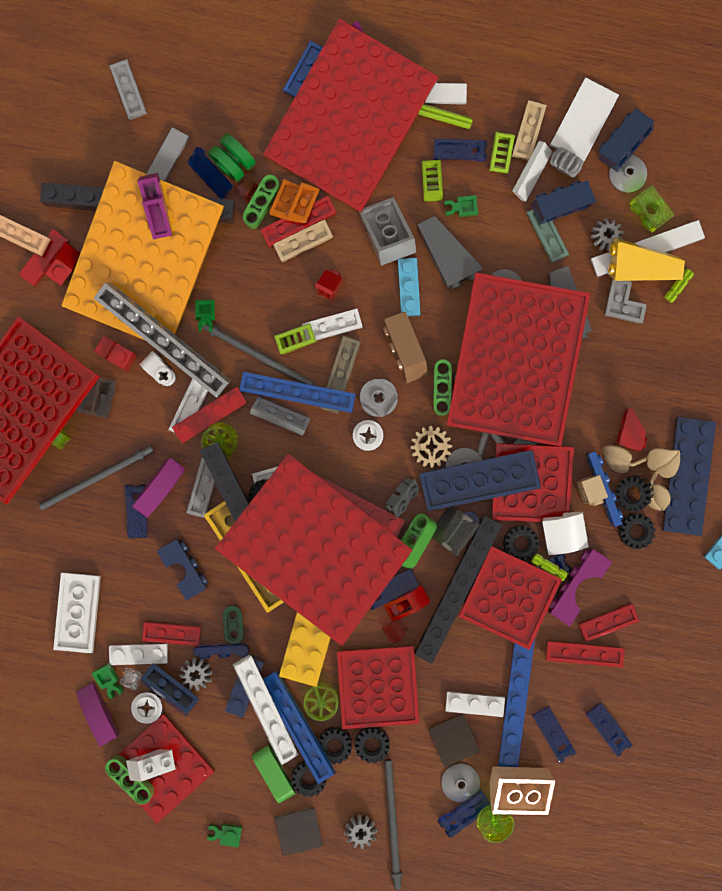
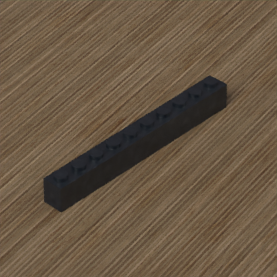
M42 182L40 202L46 207L96 211L104 188ZM204 197L224 206L219 223L234 224L236 208L234 200Z

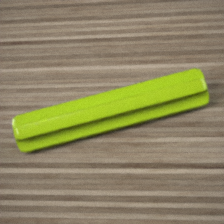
M426 104L423 105L419 112V115L467 129L471 128L473 121L470 117Z

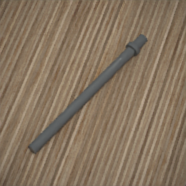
M206 325L202 326V329H204V330H206L207 332H209V327H208V326H206ZM216 325L213 326L212 332H209L212 337L216 336L299 383L314 385L315 383L219 330V327Z
M152 446L136 450L135 454L39 503V507L41 510H44L138 460H144L146 456L154 452Z
M388 759L384 760L393 871L391 872V878H393L394 889L398 890L401 889L402 872L400 871L393 767L392 760Z

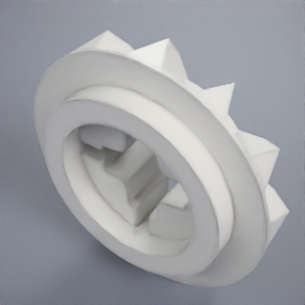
M365 420L358 423L354 428L353 440L362 450H374L382 443L383 430L378 423ZM370 427L371 434L377 437L370 438L368 444H366L365 437L360 435V433H366Z
M149 692L140 693L135 697L131 705L134 718L145 724L156 721L163 709L161 700L156 694ZM148 700L149 706L155 708L150 709L146 715V710L142 709L141 706H144Z

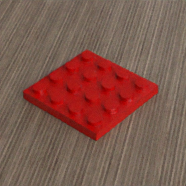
M496 443L495 457L533 449L541 489L492 498L491 519L542 522L543 518L563 517V513H570L574 447Z
M491 546L458 617L530 650L562 579Z
M414 645L337 651L342 729L419 724Z
M165 713L118 754L126 760H130L159 749L172 750L176 770L147 779L154 787V794L148 803L139 804L156 824L215 772V769ZM112 762L113 769L120 770V765L117 762ZM126 776L128 783H134L133 780H130L129 776ZM141 789L139 791L141 796L148 797L146 790Z

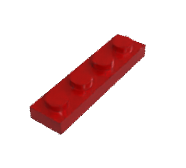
M326 196L314 202L306 223L280 219L260 229L270 248L274 246L273 244L336 215L337 212L329 196Z
M235 387L177 423L172 429L181 443H184L247 402L238 387Z
M547 641L545 660L623 668L625 648Z

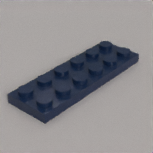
M676 417L672 450H680V465L677 473L668 479L667 490L671 500L664 511L662 531L702 536L716 422Z
M533 449L419 474L428 511L541 489Z

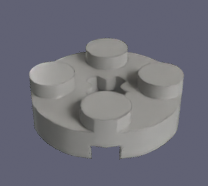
M385 379L368 381L360 392L362 408L366 413L374 417H383L390 414L398 402V394L394 385ZM382 393L384 401L376 403L375 397H373L374 394Z

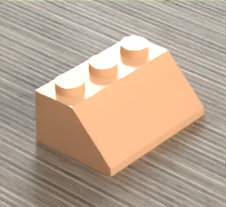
M493 766L489 783L492 813L548 815L555 779L548 768Z

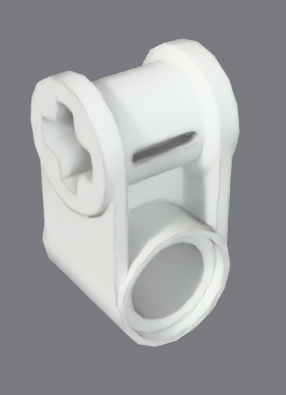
M152 351L140 363V366L158 383L170 386L175 382V373L155 351ZM164 373L167 374L168 380H164Z

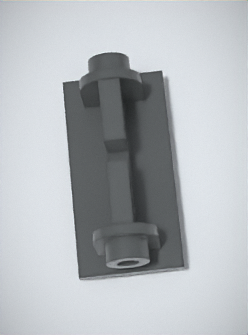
M403 479L395 490L400 495L392 494L385 503V509L388 512L393 511L396 518L405 512L408 503L418 494L419 487L416 480Z

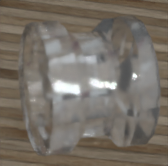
M125 668V675L120 679L119 683L127 688L137 690L139 686L138 681L143 674L135 669Z

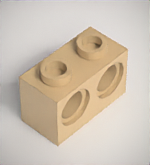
M592 475L575 482L584 504L596 506L604 503L603 499L608 497L600 475Z

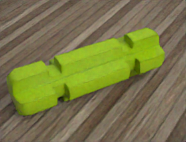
M688 268L684 269L683 280H676L664 298L670 303L674 302L678 297L677 295L681 293L694 273Z
M539 554L533 556L531 560L533 564L561 578V581L565 580L568 574L566 571L559 569L558 566L549 560L543 559Z

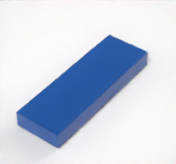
M310 40L283 92L295 98L320 54L322 46Z

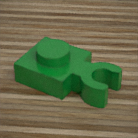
M476 195L457 197V203L451 200L444 202V206L449 205L452 207L451 211L445 212V216H452L455 212H458L459 218L478 216Z
M195 300V318L200 320L198 322L199 332H202V326L204 325L209 327V332H212L211 320H215V300Z
M110 663L101 666L91 673L101 690L105 687L107 688V695L110 699H113L115 696L113 690L117 691L119 695L123 693V687L116 683L119 677Z
M223 823L221 829L216 824L209 825L208 829L214 830L215 835L208 834L207 840L214 841L218 838L220 839V845L239 848L242 826Z

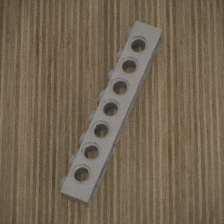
M111 282L105 283L94 296L97 302L216 398L231 381V379Z

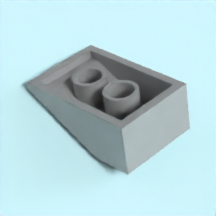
M394 197L363 208L359 212L381 266L416 253L415 238Z

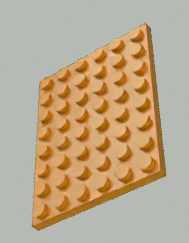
M114 161L62 307L143 339L94 299V296L107 282H111L171 332L176 334L224 206L160 180L169 214L172 236L153 240L137 182L140 176L148 174Z

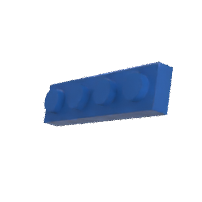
M596 451L585 454L592 475H600L608 495L607 498L603 499V505L611 526L622 525L621 519H623L621 510L616 508V496L613 490L610 491L608 483H610L607 473L602 470L603 460L600 454H597Z

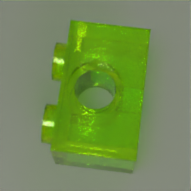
M653 185L630 202L631 210L634 214L641 217L643 226L652 233L675 216ZM647 206H651L654 209V214L647 212Z

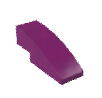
M154 173L140 176L137 182L153 240L172 236L169 214L159 174Z
M172 458L165 459L131 507L148 518L178 481L185 468Z
M91 683L76 692L84 716L99 746L101 747L116 738L120 733L113 723L112 715L95 684Z

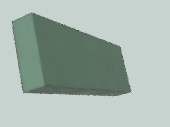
M533 209L526 212L551 264L568 256L569 253L553 221L539 225Z

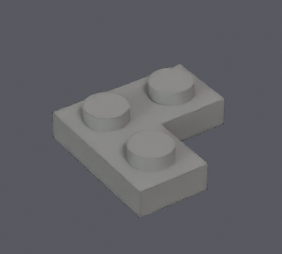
M612 278L604 316L642 324L647 304L628 300L632 285L631 281H615Z

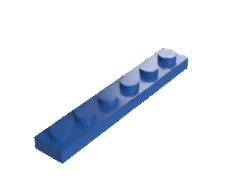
M243 372L239 389L242 392L352 413L356 397L354 393Z
M275 671L263 679L264 684L284 725L319 784L336 774V771L284 680L279 676V671Z

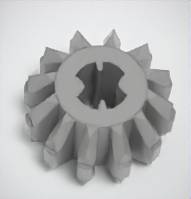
M558 147L553 153L550 163L563 174L575 177L582 169L583 160L565 148Z
M607 218L603 220V223L598 221L596 223L597 227H593L591 230L595 233L591 235V239L597 240L593 245L597 246L600 244L599 250L601 251L606 247L607 252H610L609 249L610 245L613 244V238L623 240L620 236L624 234V231H618L621 224L615 226L614 219L610 224ZM605 232H608L607 234L610 233L611 237L607 239V236H604Z
M194 657L192 663L187 660L185 662L186 666L181 667V671L185 673L179 676L180 678H186L182 684L186 685L189 683V690L194 685L196 691L200 690V685L206 688V682H211L212 680L207 675L213 674V671L207 670L210 666L209 663L205 666L202 665L204 663L203 658L198 663L197 658ZM195 670H198V671H199V674H198V675L201 674V676H198L197 678H194V677H193L194 674H192V672H195Z
M358 814V820L351 817V823H346L347 830H345L344 834L349 836L347 838L348 843L354 841V848L360 844V848L364 849V843L370 847V840H376L374 834L377 833V828L373 827L375 821L368 822V815L363 820L361 814ZM360 828L363 829L362 835L359 834Z

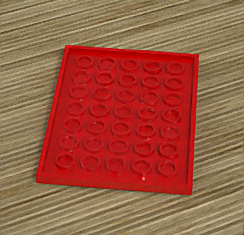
M339 19L263 155L361 212L439 77Z
M475 272L447 425L561 446L591 293Z
M19 316L0 340V501L7 505L100 378L99 375Z
M289 454L283 459L215 547L216 551L341 646H343L413 551Z

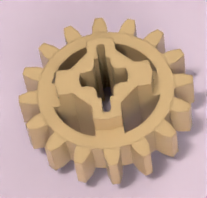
M429 426V431L422 428V434L416 432L415 434L418 438L411 440L415 443L414 446L410 447V449H415L412 456H418L416 462L418 463L422 460L424 467L427 463H430L431 468H433L434 463L441 466L440 460L446 462L445 455H451L447 451L448 448L452 447V445L447 444L450 437H444L445 431L439 433V427L435 431H433L432 426ZM427 435V441L424 444H419L421 438ZM434 435L440 437L443 443L437 442ZM430 441L433 445H436V449H433L432 456L430 449H426V445H429ZM439 450H443L442 455L435 459V454ZM419 451H424L428 455V459L424 458Z

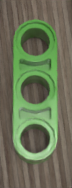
M267 175L262 179L243 213V220L250 229H256L261 225L276 198L280 185L274 175ZM269 182L276 184L273 189L266 188V184ZM260 198L267 200L263 206H259L256 203ZM250 215L257 216L255 222L250 223L247 221Z
M444 359L439 360L433 369V411L438 416L448 414L451 404L452 366L449 361ZM438 365H446L448 368L447 373H439ZM439 383L446 384L447 392L440 393L437 390V385ZM439 402H444L447 405L445 412L437 410Z
M425 514L415 516L401 540L413 550L402 564L405 568L410 569L417 564L437 529L436 522Z
M270 745L252 754L255 765L278 803L296 794L291 780L283 766L279 763Z
M120 755L113 756L105 766L106 773L135 802L142 805L148 803L154 794L152 784L148 780L134 781L132 784L126 781V776H129L127 760ZM112 762H117L120 765V770L113 769ZM141 789L146 790L148 797L141 796L139 791Z

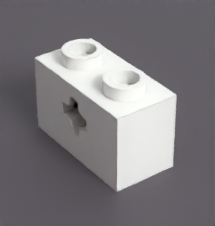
M159 749L126 761L129 778L133 781H144L176 770L172 750Z

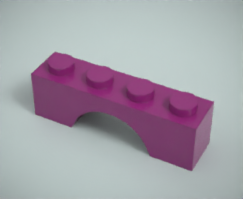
M591 548L582 553L580 557L582 561L578 567L574 566L569 573L570 579L567 583L564 582L558 590L560 594L557 598H553L549 606L548 612L568 626H571L581 611L575 600L578 585L590 577L602 578L612 564V561Z

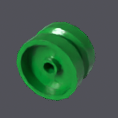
M225 133L219 139L222 148L213 145L207 154L222 172L238 183L244 177L241 167L250 170L256 164V161L235 138Z

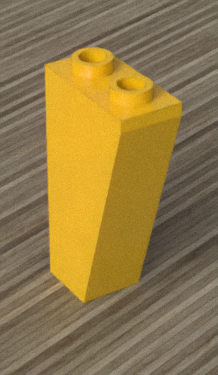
M613 238V244L610 245L609 249L611 263L608 265V274L615 281L683 280L685 261L679 256Z

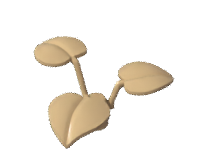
M613 445L604 446L602 452L609 468L617 473H626L629 470V466L633 467L642 462H648V467L655 471L650 481L651 485H649L654 490L651 492L654 496L651 498L652 501L648 506L658 511H665L670 504V494L664 486L660 484L654 485V481L658 473L664 478H671L677 473L680 465V450L655 448L645 458L631 462L632 455L626 449Z

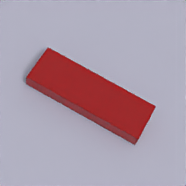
M53 229L47 236L50 242L43 256L34 253L18 274L33 286H36L45 275L42 272L63 242L69 243L66 238Z
M629 603L578 623L585 642L637 623L639 618L633 603Z
M144 621L142 641L200 646L202 626Z

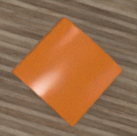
M283 179L270 209V215L289 221L306 223L320 189L305 183L298 185Z

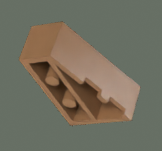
M406 311L384 319V334L386 338L390 337L391 343L389 345L391 351L398 358L396 363L399 371L402 370L406 382L409 383L428 376L426 359Z

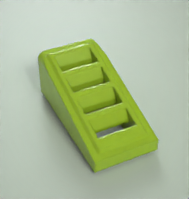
M495 132L489 171L508 174L515 135ZM499 139L509 140L508 144L498 143ZM497 147L507 148V152L498 151ZM496 154L505 155L506 160L496 158ZM495 162L505 163V167L494 166Z
M441 160L422 161L424 201H442ZM427 168H437V170L426 171ZM426 176H438V177H435V178H427ZM427 184H438L433 186H427Z
M311 323L274 336L279 352L282 355L317 342ZM306 329L310 338L309 340H306L304 334V330ZM299 332L301 334V338L303 341L301 343L299 342L297 333ZM292 335L296 343L295 345L292 344L290 336ZM284 338H287L289 347L287 348L284 342Z

